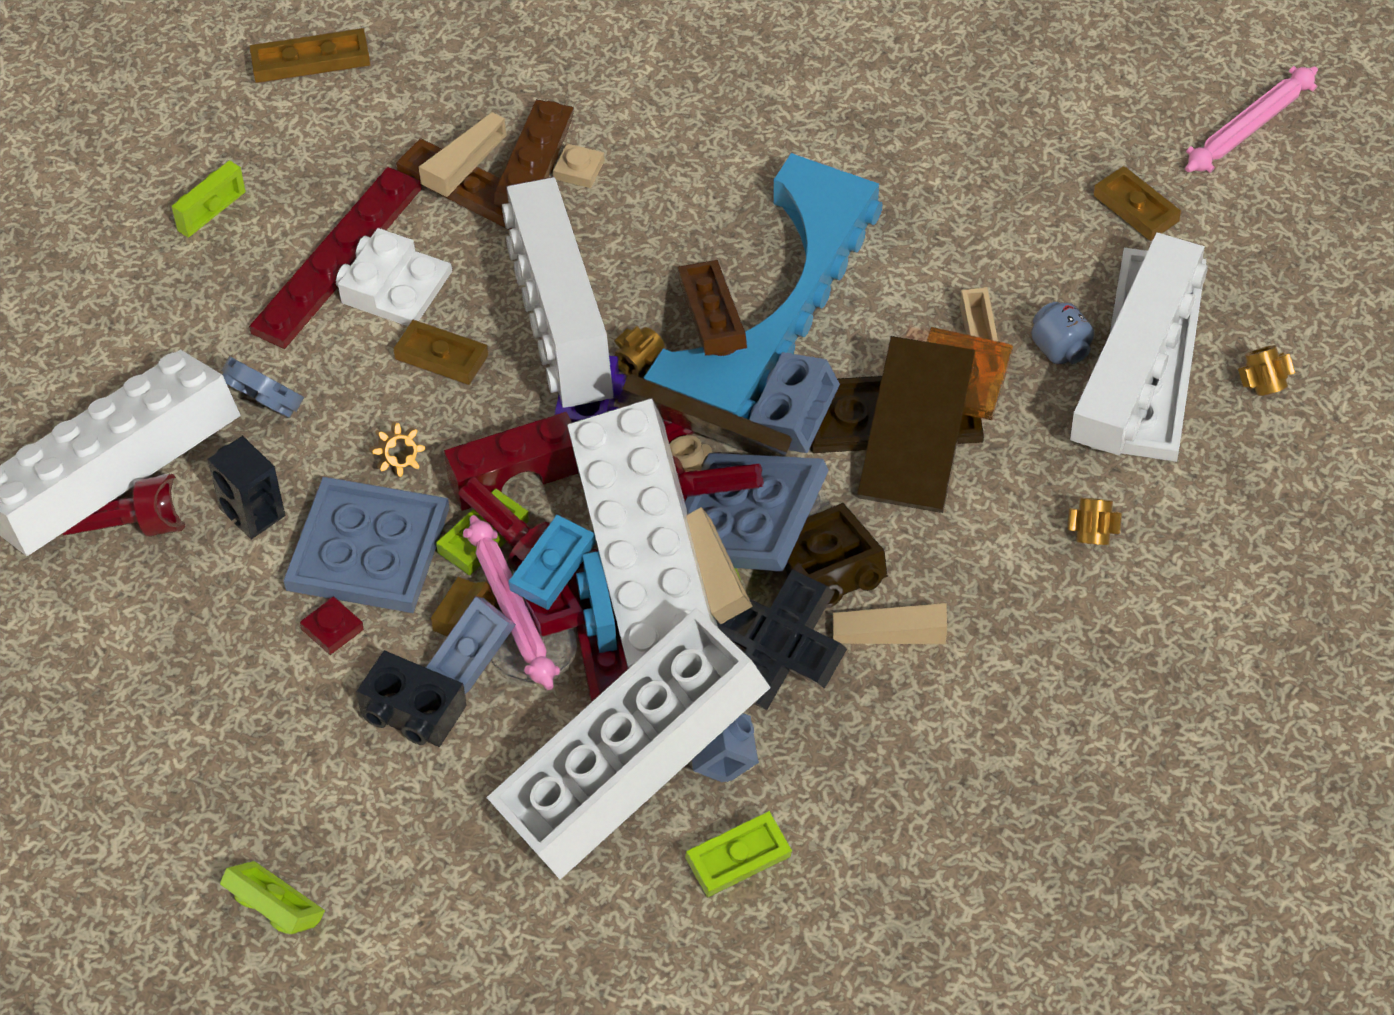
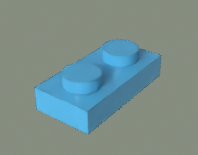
M556 515L508 581L510 591L548 610L583 562L582 554L589 553L595 545V533Z
M598 551L582 554L584 572L576 573L580 600L589 599L590 609L583 610L587 636L596 635L599 653L617 650L615 622L600 553Z

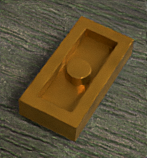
M1122 166L1095 184L1094 197L1150 241L1154 239L1156 232L1162 234L1180 222L1181 210L1125 166Z
M414 319L393 348L396 360L467 385L471 384L488 357L487 344Z

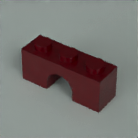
M567 411L444 450L448 480L461 511L472 508L458 493L462 487L467 485L469 479L473 477L492 493L495 489L502 492L503 486L510 478L523 472L538 473L543 485L578 474L579 469L568 429V424L572 422Z

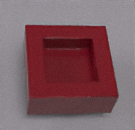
M567 584L548 610L525 599V604L541 637L584 624L583 610Z
M334 596L300 621L301 630L329 655H332L364 630L363 622Z

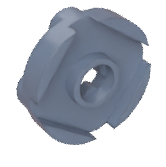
M231 356L228 357L221 370L226 384L289 418L293 411L297 412L305 398Z

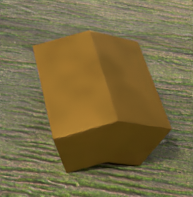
M458 576L431 617L433 631L448 637L475 597L484 598L498 609L499 604L491 586L487 582L474 583Z

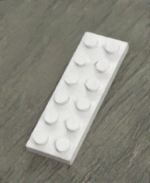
M1124 247L1110 333L1148 252L1146 250ZM1202 259V264L1206 265V259ZM1194 288L1191 293L1195 295L1191 313L1188 319L1181 317L1178 324L1182 325L1177 345L1174 349L1167 348L1165 354L1169 355L1165 372L1161 379H1153L1151 385L1155 386L1151 404L1148 410L1140 409L1137 415L1141 417L1138 433L1133 442L1126 440L1121 452L1122 454L1177 462L1202 288Z

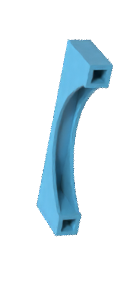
M791 153L774 178V205L783 207L793 221L805 250L806 262L795 289L771 316L755 327L745 331L746 349L736 350L734 353L726 356L714 354L705 356L702 347L676 352L662 349L644 379L749 420L752 407L760 399L767 384L769 372L775 368L781 353L794 354L796 339L798 336L806 337L811 328L814 310L816 307L822 309L826 305L830 296L832 281L843 278L848 266L849 254L851 251L857 253L861 249L866 234L865 228L868 224L875 225L877 223L883 206L882 202L878 201L879 183Z

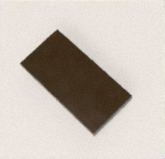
M895 336L890 337L857 493L859 499L939 513L944 512L975 359L974 349Z
M972 370L958 444L984 442L974 370ZM882 376L837 379L840 385L812 442L813 454L867 450Z
M633 374L627 376L618 402L629 406L652 398L662 419L754 455L784 457L792 441L791 436Z

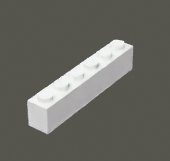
M1156 232L1074 411L1071 441L1120 456L1126 440L1132 442L1135 440L1141 423V417L1137 415L1140 409L1148 410L1155 390V386L1151 384L1154 378L1161 379L1165 372L1169 355L1165 354L1167 348L1174 349L1177 345L1182 325L1178 323L1181 317L1188 319L1195 300V295L1191 294L1193 289H1201L1208 270V265L1202 264L1205 246Z

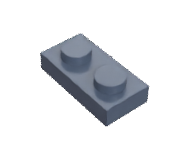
M475 597L426 668L463 683L466 694L470 691L516 624L484 598Z

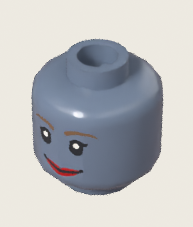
M1049 303L1034 316V325L1031 331L1032 339L1044 355L1054 364H1064L1067 362L1076 364L1090 353V344L1094 338V328L1072 303Z

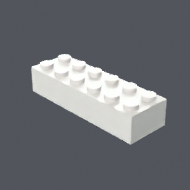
M553 177L507 186L509 203L502 204V212L506 228H512L509 230L510 236H506L510 260L518 259V261H514L518 286L526 285V287L521 288L526 312L534 311V313L529 314L534 338L542 337V340H538V349L542 365L550 364V367L546 368L550 392L559 393L563 408L612 399L613 390L607 333L556 179Z
M180 349L161 358L157 365L145 373L131 377L124 383L123 387L109 396L95 400L89 405L87 410L78 416L59 423L50 434L36 443L28 444L19 449L14 457L0 465V536L24 555L29 556L108 504V502H111L132 488L138 479H146L240 417L241 415L223 375Z
M652 398L568 424L628 667L630 668L696 607L718 628L716 619L710 611L686 517L688 513L664 422Z
M696 607L486 798L556 876L561 879L767 692L770 686L752 660Z

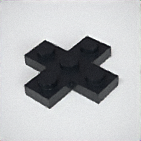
M793 569L770 608L749 598L753 607L722 624L717 623L718 628L733 643L746 649L745 654L752 660L770 686V689L753 703L765 710H768L789 671L825 688L847 651V648L840 642L813 630L835 592L828 586Z

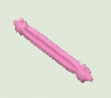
M1293 66L1289 70L1292 74L1291 79L1282 80L1209 137L1205 141L1203 148L1194 149L1192 146L1189 147L1186 151L1189 154V162L1185 170L1187 172L1207 170L1211 173L1215 168L1212 165L1213 160L1224 157L1299 97L1301 90L1309 89L1313 92L1317 88V85L1314 83L1315 75L1318 71L1317 67L1296 68Z
M473 515L470 517L469 528L463 531V536L468 538L472 545L476 546V555L502 613L516 624L511 633L524 661L530 664L525 666V674L529 675L534 682L542 684L547 690L553 689V678L555 675H559L560 669L558 666H555L551 659L546 657L547 650L523 597L510 591L508 581L513 575L498 543L492 540L497 538V531L493 530L490 524L481 521Z

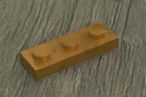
M364 28L249 45L255 83L371 66Z

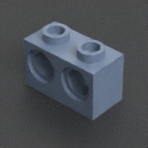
M782 352L775 368L769 372L767 384L759 401L752 407L749 420L791 436L792 441L788 449L790 451L808 453L840 385L827 359Z

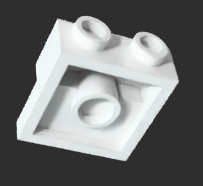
M377 228L371 238L368 236L361 238L356 249L357 258L351 266L344 264L340 268L336 278V285L339 287L341 303L409 326L413 319L419 321L452 273L451 263L416 252L414 240Z

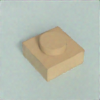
M566 144L553 170V177L559 181L591 188L605 161L604 152Z

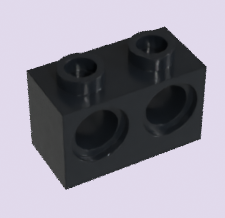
M243 435L229 445L221 447L213 456L207 459L220 510L231 521L236 519L237 521L234 524L251 540L286 516L275 466Z
M385 650L381 653L356 691L360 713L368 723L378 728H384L386 725L402 731V734L409 741L417 745H424L428 742L440 747L467 706L463 683ZM390 693H396L395 695H392V696H385V695L390 694ZM428 710H436L432 713H423Z

